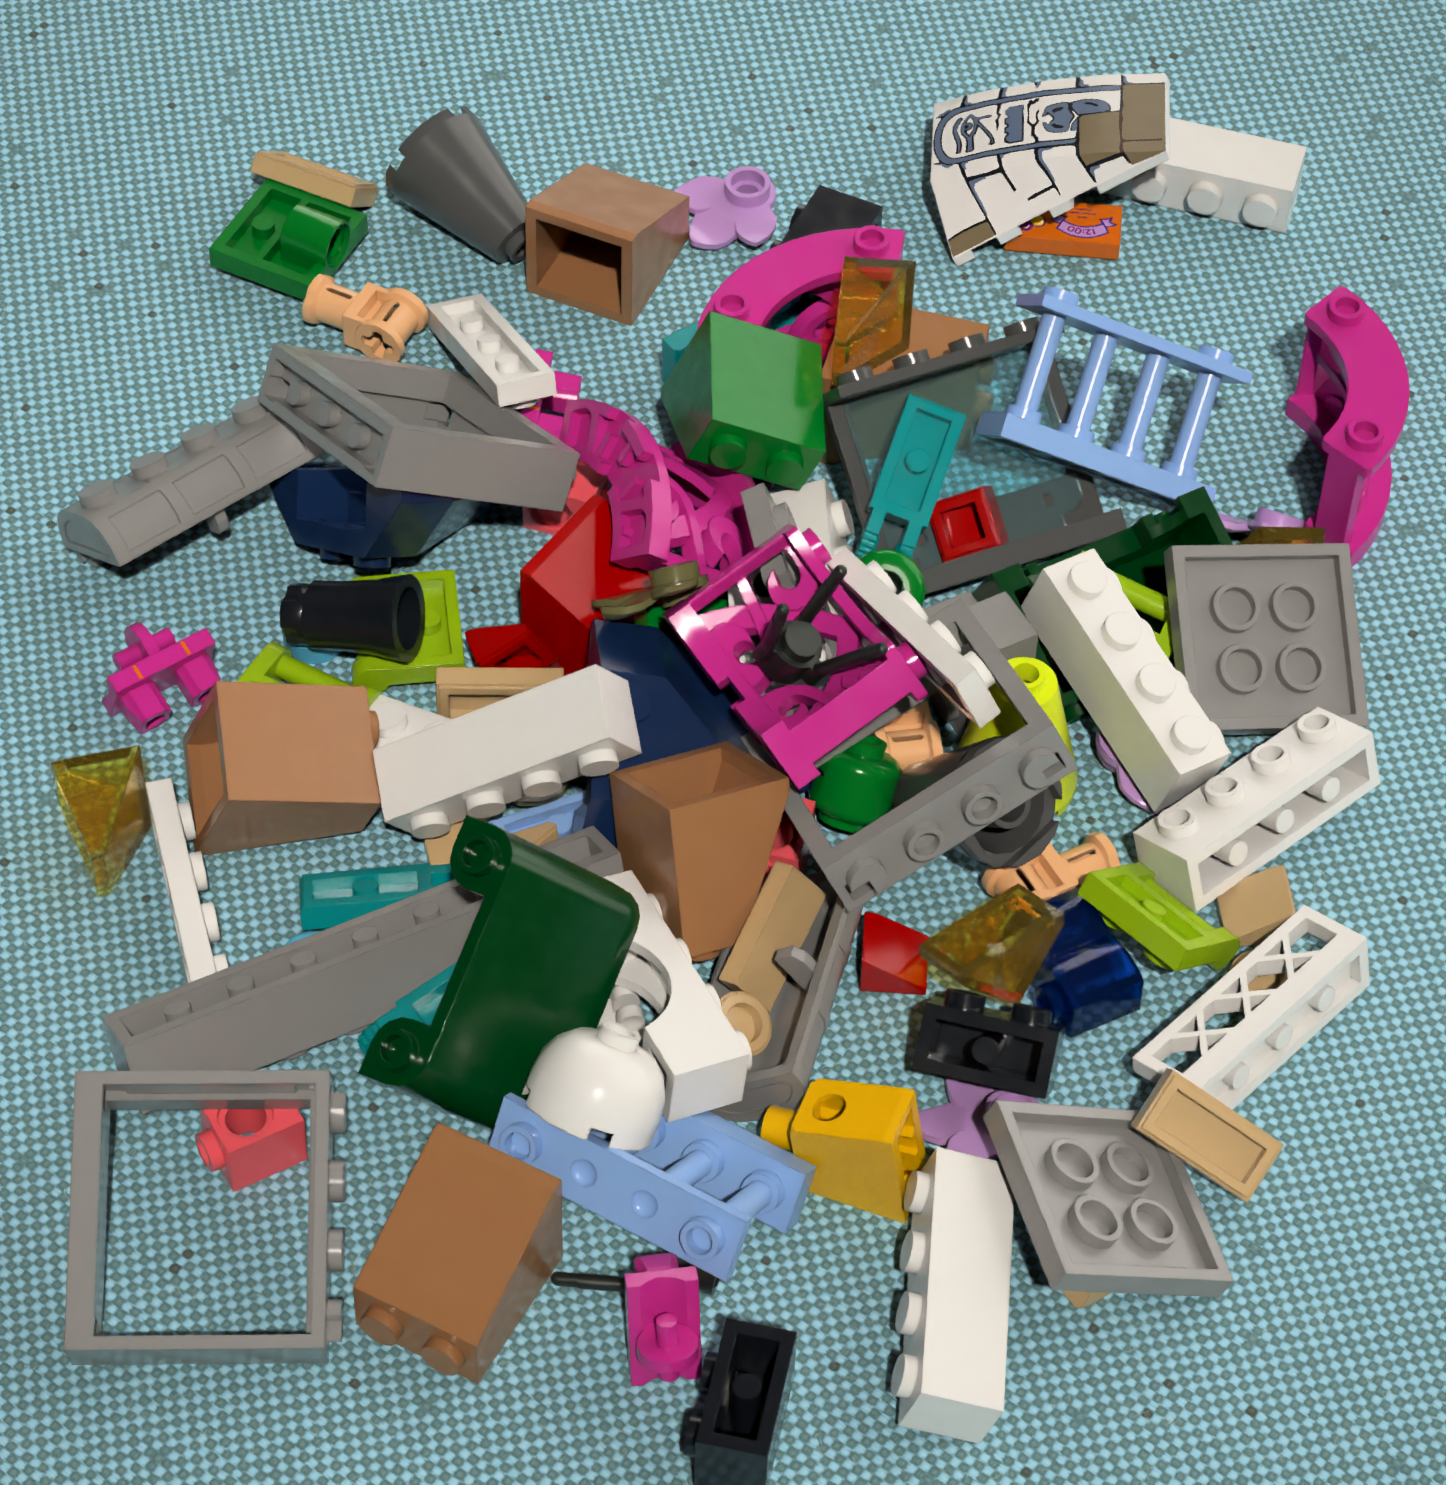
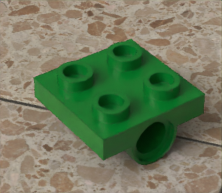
M267 178L210 246V265L304 300L312 280L318 274L332 277L368 232L367 214Z

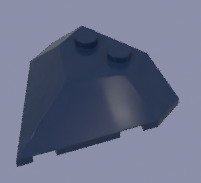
M306 462L269 483L297 544L320 548V558L354 560V566L364 568L391 567V557L417 556L499 505V503L377 488L347 466L334 462Z
M599 619L591 621L587 667L597 664L628 680L642 754L620 761L619 767L615 771L724 741L750 754L740 738L748 733V730L730 708L732 704L739 700L738 696L727 686L720 690L714 682L711 683L694 659L657 627ZM609 773L601 776H587L585 803L574 811L573 833L594 826L617 849ZM811 782L802 787L800 790L796 788L798 793L800 794L806 790H809Z

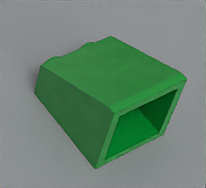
M709 311L661 387L662 402L686 457L800 491L826 453L821 344Z

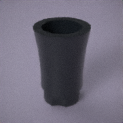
M412 574L373 580H315L310 584L293 583L287 587L286 595L281 601L280 627L284 631L286 642L291 645H308L314 650H338L370 654L409 663L417 656L424 636L425 601L422 587L418 579Z

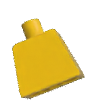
M819 1078L810 1083L798 1110L776 1105L769 1106L763 1118L761 1138L784 1150L792 1151L794 1155L817 1166L808 1192L882 1217L906 1223L910 1212L904 1210V1194L908 1179L913 1170L921 1171L927 1163L915 1090Z

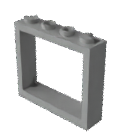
M273 343L257 401L374 487L563 512L572 480L576 478V467L580 453L510 406L499 408L480 386L458 371ZM452 409L453 411L451 414L450 421L448 423L447 420L450 414V410Z
M962 597L928 618L929 621L927 623L931 625L936 620L941 621L954 636L960 647H962L960 652L962 656L969 651H973L982 660L994 677L998 687L1026 725L834 847L830 845L798 791L789 781L790 791L784 809L849 913L1078 769L1077 764L1052 721ZM924 676L920 679V682L929 695L919 702L906 695L813 764L818 768L829 761L834 755L842 753L940 690ZM825 683L824 685H822V686L819 687L818 689H820V690L823 691V690L825 689L827 683ZM799 705L792 707L785 716L794 714L798 710ZM806 705L809 710L812 708V706ZM749 732L740 737L753 757L781 772L764 746H760Z
M330 1070L75 1071L64 1352L72 1365L329 1363V1342H342L343 1337L342 1299H330L331 1272H343L344 1230L331 1229L332 1203L345 1202V1160H333V1134H346L347 1123L346 1093H334ZM310 1109L306 1334L102 1336L110 1110Z

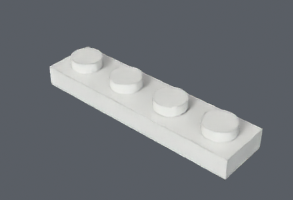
M482 293L426 305L429 314V328L499 408L510 406L513 409H524L535 405L540 398L557 395L555 372Z
M845 548L826 563L831 572L837 565H844L846 567L847 574L839 585L869 621L884 636L891 640L896 647L905 641L926 668L928 674L925 677L980 729L1001 713L988 690L995 683V679L982 660L973 651H969L962 656L960 654L962 651L960 645L946 626L939 620L929 625L927 623L929 621L928 616L917 600L907 590H903L897 595L894 583L875 560L865 565L848 548Z
M171 778L146 782L145 785L151 825L187 982L190 983L228 968L225 953L213 956L210 943L220 941V933L213 902L200 904L198 891L208 890L201 851L188 853L186 841L196 839L189 801L177 803Z

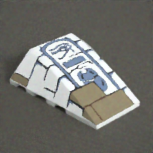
M1165 73L1097 75L1046 80L987 90L934 103L930 182L951 255L957 267L976 258L973 251L974 248L994 238H997L1002 245L1021 235L1022 231L1019 225L1047 211H1050L1053 218L1071 210L1074 208V197L1094 187L1102 194L1170 159V81Z

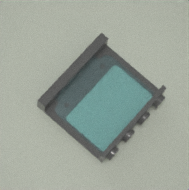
M1038 317L1025 319L1004 327L1003 330L1006 337L987 343L983 333L955 340L948 344L949 354L930 359L927 349L903 355L892 360L895 370L878 375L873 374L871 366L845 372L836 376L838 386L822 395L825 413L862 529L869 515V512L865 510L906 396L911 393L967 415L937 501L981 486L991 485L1009 542L943 562L931 521H929L928 527L924 532L920 533L911 557L924 575L925 596L990 576L992 573L1018 562L1020 566L1034 561L1078 549L1127 529L1121 508L1106 513L1103 512L1093 477L975 434L982 411L1005 412L1007 404H1014L1039 325ZM1054 357L1037 412L1042 414L1041 425L1058 430L1060 423H1067L1071 408ZM884 518L876 550H894L905 525Z

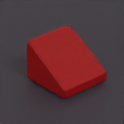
M991 485L981 486L936 501L930 521L943 562L1009 542Z
M526 624L474 628L465 632L471 652L479 667L546 668L560 659L557 651Z
M865 912L860 991L926 995L929 936L880 914Z

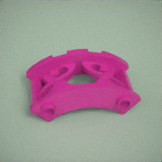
M868 225L861 228L815 233L773 247L738 268L720 285L703 310L697 330L709 311L765 327L772 316L785 304L799 295L809 292L821 297L822 300L807 307L799 314L793 324L786 325L775 331L821 344L823 369L850 295L899 305L905 232L900 229ZM872 278L885 279L884 285L872 287L875 284Z
M1339 286L1305 314L1304 324L1307 326L1297 387L1296 392L1288 398L1285 415L1307 433L1321 453L1324 463L1327 464L1318 509L1304 523L1302 536L1306 537L1305 542L1308 544L1349 543L1351 566L1353 567L1372 546L1384 521L1392 481L1390 454L1393 452L1403 431L1408 412L1410 390L1409 376L1404 357L1388 327L1360 297L1346 287Z
M590 399L567 401L560 440L580 453L577 466H591L597 473L607 476L612 484V487L607 492L611 506L613 528L610 562L629 569L638 567L650 571L681 562L698 560L700 573L708 574V579L711 581L754 549L740 494L741 491L755 486L750 476L688 459L680 442H674L671 449L658 445L648 428L639 419L614 406ZM680 546L682 548V556L669 552L672 548ZM718 562L720 566V571L714 569ZM725 591L718 598L728 600V591Z
M787 524L689 597L679 601L661 615L711 683L714 682L720 690L728 685L732 688L739 700L732 704L730 708L760 746H764L779 770L788 776L789 781L800 790L820 775V772L813 764L815 761L906 695H909L917 702L929 695L920 682V679L927 675L928 672L918 656L905 641L896 647L891 640L884 636L869 621L843 588L838 585L828 600L838 615L820 610L812 621V625L818 630L821 638L837 642L836 657L860 649L862 645L864 647L871 646L879 642L887 644L888 652L871 661L831 674L823 691L809 685H788L774 689L761 697L759 696L770 686L773 680L764 673L759 662L755 661L750 664L739 662L742 653L750 650L753 651L756 648L750 636L759 635L762 642L772 615L781 603H785L789 607L786 622L792 621L803 610L824 580L831 574L825 567V564L832 560L817 535L810 528L800 533L796 526ZM779 552H782L799 568L800 582L794 588H783L779 577L773 569L768 577V591L774 604H760L753 590L749 574ZM737 583L745 605L724 607L700 615L696 613ZM799 705L798 710L794 714L785 716L792 707ZM806 705H810L812 708L809 710Z

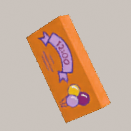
M1074 202V208L1053 218L1050 211H1047L1019 225L1022 234L1006 242L1004 250L1118 260L1122 206Z

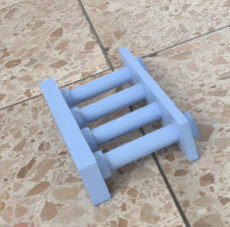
M1044 286L1042 294H1018L1015 306L1042 316L1014 404H1007L1005 412L982 411L975 434L1176 507L1174 500L1178 496L1202 486L1205 487L1213 503L1217 489L1196 481L1198 471L1193 469L1220 383L1250 384L1253 372L1232 365L1235 356L1229 352L1200 345L1197 352L1079 307L1077 304L1080 297L1063 289ZM1066 324L1092 334L1094 337L1067 423H1060L1058 430L1040 424L1042 414L1037 411L1061 334ZM1118 344L1146 356L1119 442H1112L1109 450L1092 443L1095 433L1091 432L1090 428ZM1171 364L1197 374L1171 460L1170 462L1164 461L1162 468L1144 462L1147 452L1143 451L1142 447L1168 365Z
M511 1092L503 1098L489 1143L490 1147L561 1179L562 1196L667 1252L676 1254L677 1257L725 1282L733 1276L752 1217L785 1234L797 1225L817 1168L816 1165L710 1111L672 1122H667L662 1114L649 1147L641 1151L610 1148L608 1146L613 1134L591 1129L587 1140L573 1136L543 1120L525 1104V1099Z

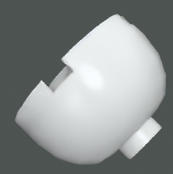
M603 1021L599 1029L579 1027L558 1034L541 1049L530 1069L522 1089V1095L529 1094L525 1104L532 1112L549 1124L573 1136L587 1140L591 1129L613 1134L608 1146L610 1148L641 1151L651 1145L661 1120L665 1103L664 1075L655 1058L647 1050L639 1046L641 1036L636 1031L616 1022Z

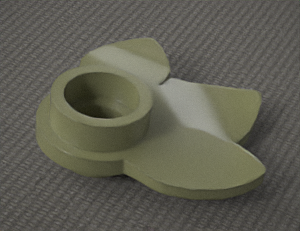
M698 560L648 571L651 586L634 589L609 598L591 600L592 607L600 609L602 617L608 621L621 620L645 611L660 598L663 608L671 607L689 597L698 590V587L708 583V574L700 573Z

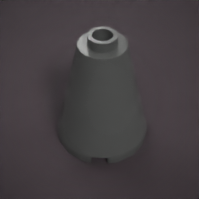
M460 106L462 114L456 116L449 109L438 112L422 123L399 147L398 150L405 158L397 171L389 164L386 171V186L398 199L495 261L504 263L510 260L518 262L526 257L525 206L528 202L480 119L465 106Z
M1008 736L987 738L909 765L901 774L894 798L895 808ZM1060 780L954 846L953 849L980 864L996 868L1023 866L1038 857L1045 850L1057 831L1059 821H1054L1053 817L1055 799L1062 800V784Z

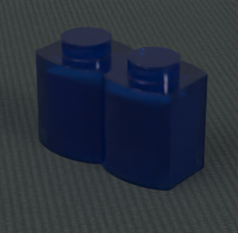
M1074 888L1008 915L1006 938L1001 943L1005 962L1011 972L1016 976L1023 974L1027 982L1035 988L1034 997L1037 1006L1053 1011L1051 1022L1066 1025L1065 1034L1070 1038L1140 1010L1144 985L1142 975L1128 951L1118 939L1109 933L1099 911L1077 894L1079 888Z

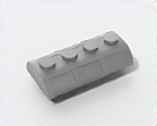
M258 396L249 397L236 403L231 408L232 416L217 425L212 423L201 424L184 432L180 437L182 444L166 453L162 451L150 452L136 458L129 465L131 472L114 482L109 479L100 480L82 488L78 492L79 501L59 512L57 516L58 529L65 548L76 551L82 563L87 562L89 565L97 567L100 565L99 560L121 567L205 519L212 532L220 534L229 529L228 517L224 508L323 453V450L257 401Z
M823 871L806 876L827 895L801 949L793 945L778 949L775 961L788 973V976L771 1012H768L772 1024L771 1038L766 1048L752 1057V1067L750 1070H747L743 1099L737 1103L709 1110L725 1120L736 1122L762 1120L771 1105L796 1110L800 1107L809 1087L812 1070L823 1035L829 1024L831 1009L851 953L850 948L864 907L863 904L849 913ZM734 946L721 949L710 981L719 997L733 992L718 979Z

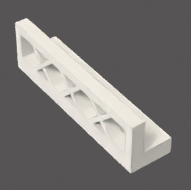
M1303 905L1132 1057L1134 1072L1157 1084L1166 1068L1172 1069L1233 1110L1370 985L1367 938ZM1307 932L1327 942L1318 951L1291 953V946ZM1286 973L1287 980L1277 989L1248 990V984L1257 976ZM1244 1012V1019L1235 1027L1205 1030V1023L1215 1014ZM1200 1050L1201 1057L1184 1073L1162 1062L1171 1053Z

